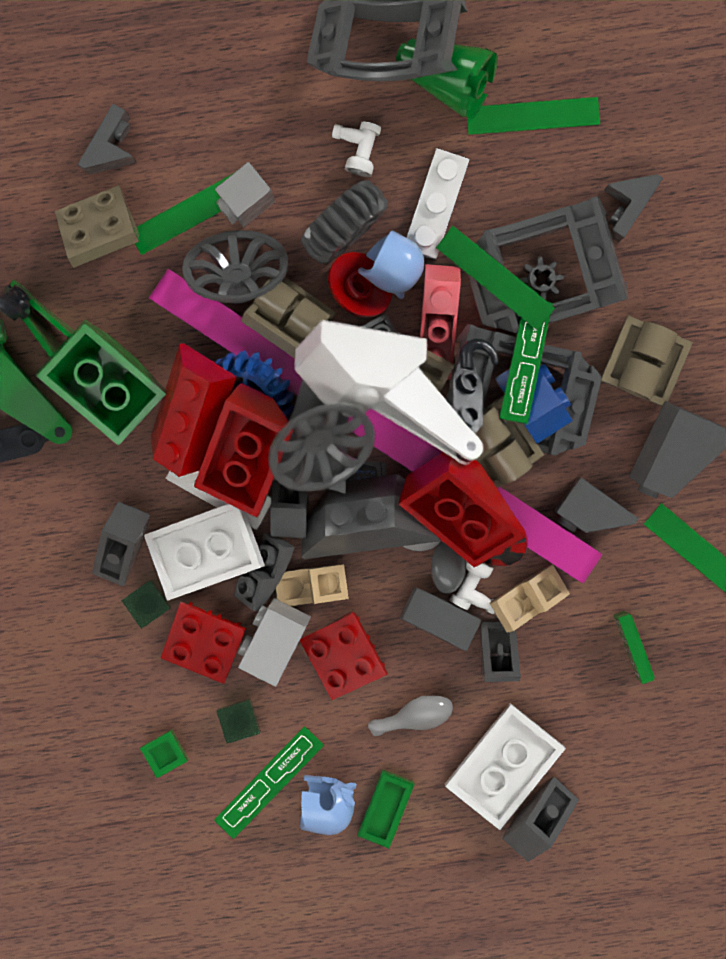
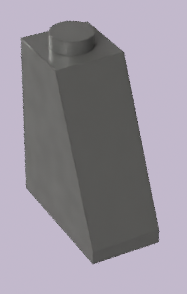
M665 401L629 477L640 484L638 490L648 496L657 498L660 493L673 498L726 449V427Z

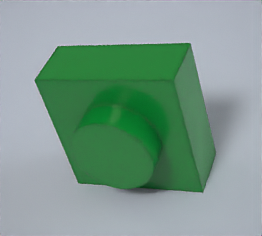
M172 729L140 747L156 778L163 776L189 760Z

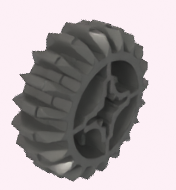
M369 180L353 185L339 198H336L330 206L318 215L317 219L310 224V227L305 230L301 242L306 248V252L320 264L331 262L341 253H344L384 214L388 201L383 196V192Z

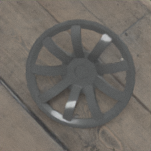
M247 230L227 231L202 240L187 253L182 266L183 276L188 287L204 298L240 304L268 293L281 283L288 270V255L285 248L271 236ZM237 239L253 240L249 244L243 260H239ZM228 240L231 261L227 262L221 252L213 246L214 244ZM266 244L273 249L272 251L265 252L254 261L255 254L261 245ZM201 252H206L213 258L217 266L205 260L195 259ZM270 260H280L279 270L271 267L262 268ZM202 269L210 274H205L194 280L191 270ZM268 276L272 278L268 284L260 289L256 285L255 281L258 277ZM208 283H218L220 285L218 294L207 291L202 287Z
M329 404L315 407L300 414L281 429L270 447L269 467L274 478L283 486L298 491L321 490L344 481L354 474L371 454L375 441L373 424L360 409L344 404ZM338 412L354 416L347 424L336 425ZM362 423L365 431L364 436L354 438L343 435L353 432ZM294 429L293 433L297 440L293 442L283 441L289 432ZM337 444L353 448L362 447V450L357 458H352L343 452ZM279 450L283 452L295 451L294 455L287 462L278 464ZM330 453L347 467L332 476L326 454ZM303 458V465L296 479H292L284 474L293 470ZM314 458H317L322 473V480L306 482L310 477Z

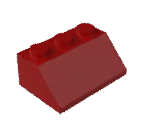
M184 343L179 344L165 388L166 395L162 398L151 433L153 460L178 477L200 471L224 403L231 395L236 379L235 375Z
M242 383L236 387L224 403L194 484L195 488L257 518L261 513L274 481V475L269 467L268 459L270 447L281 429L289 423L273 398ZM294 429L289 432L283 441H290ZM280 450L278 452V464L281 463L285 453Z

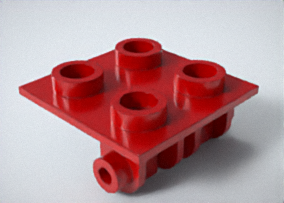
M180 602L160 658L225 684L247 628L242 627V623L239 621L235 623L228 619H222V614H218V616L212 615V610L205 612L206 610L194 606L192 602L189 604Z
M353 611L299 640L331 700L388 675L384 667L385 663L381 662L374 649L376 647L375 644L371 643L370 635L366 634L359 621L361 618L355 612L353 613Z

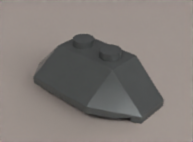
M399 474L346 481V493L327 489L308 516L306 538H302V558L310 559L438 542L440 539L399 505L405 479Z

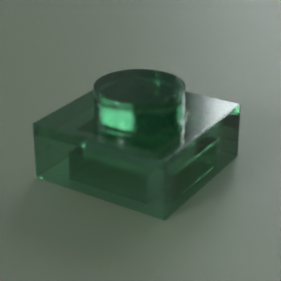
M152 580L121 600L141 629L171 609V606Z
M251 698L216 710L226 744L261 733Z

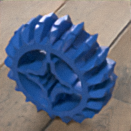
M246 350L240 351L237 355L233 352L229 353L224 358L218 359L215 362L236 377L244 378L242 382H234L232 392L242 383L273 398L289 421V416L294 408V405L290 403L294 398V392L286 390L290 385V380L281 379L280 377L283 368L274 370L271 367L272 358L262 362L259 352L249 357Z

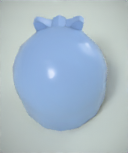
M391 230L388 235L380 239L366 254L368 258L375 262L373 268L366 270L360 267L358 273L379 289L394 293L398 298L403 299L404 292L410 290L420 279L424 269V257L417 244Z
M304 775V781H307L309 790L308 792L302 791L301 830L328 836L345 830L350 824L354 813L353 790L357 784H345L336 778Z

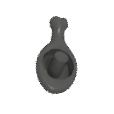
M442 540L434 551L431 563L433 580L440 592L450 594L456 591L462 584L466 573V560Z

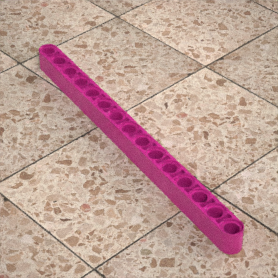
M169 269L166 270L149 296V299L235 355L240 351L246 350L249 357L259 352L262 362L272 358L271 367L274 370L283 368L280 375L281 379H289L290 385L287 390L294 392L298 396L303 379L295 370V358L241 322L242 317L218 301L196 294L188 287L184 278ZM372 408L365 413L374 427V447L412 472L443 452ZM362 423L353 431L359 437L365 435ZM497 488L526 531L528 548L584 584L602 557V554L503 488Z

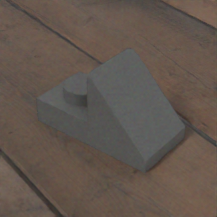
M112 104L78 163V166L86 173L94 174L137 162L132 155L115 146L117 141L122 142L131 127V124L128 123L130 117L124 109L115 104Z
M656 174L607 185L604 191L626 205L625 208L619 205L608 221L613 226L610 230L613 239L620 242L625 238L663 177Z

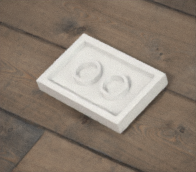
M230 504L144 535L167 601L265 566L246 512Z
M509 703L447 780L445 787L501 830L566 748Z

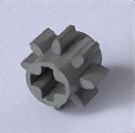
M538 257L536 267L532 268L530 265L525 264L523 269L529 275L527 278L520 280L543 299H546L548 291L555 296L559 293L554 284L561 281L564 276L555 274L553 269L556 267L557 262L551 263L550 266L544 265L542 257ZM533 273L538 276L545 273L548 276L545 282L549 286L543 284L537 287L534 284L537 278Z

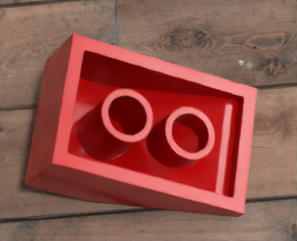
M441 452L407 475L399 505L474 568L525 538L526 531L478 461L474 460L469 464H461L445 452Z

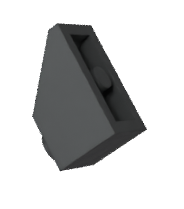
M577 477L553 510V512L560 516L556 522L572 533L576 529L586 533L633 525L639 519L581 477Z
M274 478L270 507L271 536L306 538L309 491L289 489Z
M120 502L117 503L102 529L92 574L123 587L125 586L145 538L144 535L147 531L150 514L140 511L135 507H130Z
M552 777L516 815L502 839L527 862L531 861L553 846L579 799L555 777Z

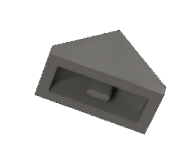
M481 622V676L484 682L520 681L516 630L507 633L501 622Z

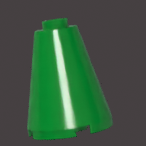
M411 38L407 43L401 44L396 55V62L413 59L416 38ZM454 44L451 62L457 70L411 80L460 116L472 119L479 112L488 94L483 92L487 82L493 83L498 65V55L490 49Z

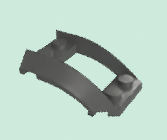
M325 0L318 7L307 63L311 67L331 76L364 81H399L455 71L457 69L451 62L459 14L468 12L465 0ZM353 17L383 22H419L413 59L389 63L346 61L345 56Z
M598 196L530 219L495 229H488L484 231V234L476 243L504 266L500 248L566 228L570 229L588 293L553 303L552 306L555 309L550 315L549 323L628 299L627 282H624L605 217L607 213ZM468 274L482 324L513 333L518 332L521 317Z
M467 324L455 341L460 343L453 373L459 361L460 348L466 341L473 338L483 339L489 342L497 353L513 357L517 337ZM545 344L540 364L565 369L560 388L571 403V406L567 407L566 410L573 420L538 443L543 453L557 456L558 453L586 445L602 376L594 366H590L581 356V352ZM478 349L473 352V363L482 380L484 408L494 365L491 363L490 356L485 351ZM449 386V391H448V395H447V399H446V401H447L449 404H450V386Z

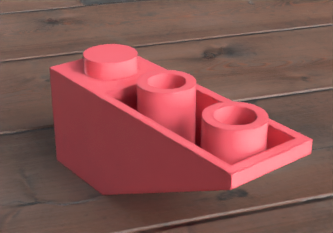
M425 264L420 338L426 339V350L453 364L461 285L460 267ZM452 371L448 377L449 380L452 377Z

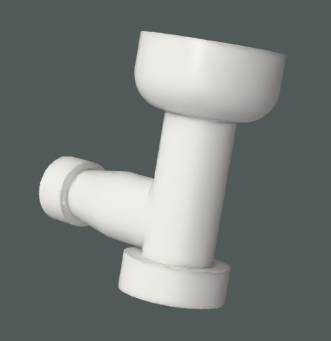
M361 122L360 129L345 128L338 124L334 125L332 138H342L359 144L356 155L349 157L346 161V171L363 177L372 176L374 166L369 157L375 136L380 135V126L370 122Z
M466 561L468 573L457 594H452L450 601L466 610L473 604L494 614L495 612L490 605V602L494 599H489L484 594L475 590L480 579L488 578L494 568L484 562L474 568Z

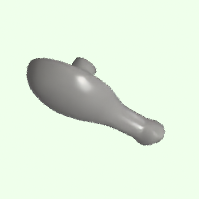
M420 696L408 702L394 716L381 720H371L368 723V728L374 736H381L385 732L397 729H433L448 720L452 714L453 705L448 698L442 696Z

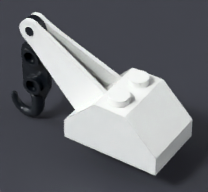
M321 320L295 349L296 372L325 405H350L364 413L372 408L445 452L461 464H469L482 454L483 445L481 440L475 435V432L483 424V386L473 363V352L478 349L485 351L490 356L491 363L497 365V352L489 342L473 338L466 341L460 348L459 361L450 379V404L418 368L427 360L426 339ZM342 413L345 416L354 417L347 413Z

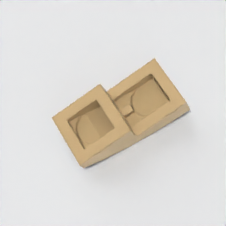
M344 564L285 571L275 588L276 599L289 606L349 599Z
M552 564L515 585L491 601L490 605L508 633L515 631L537 614L546 612L570 595Z

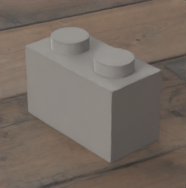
M249 162L215 189L220 197L216 201V204L220 207L219 209L231 224L238 220L243 228L276 202L272 190Z
M273 598L268 608L262 605L253 622V625L258 627L254 637L247 635L238 652L239 655L243 656L238 668L276 687L311 616Z

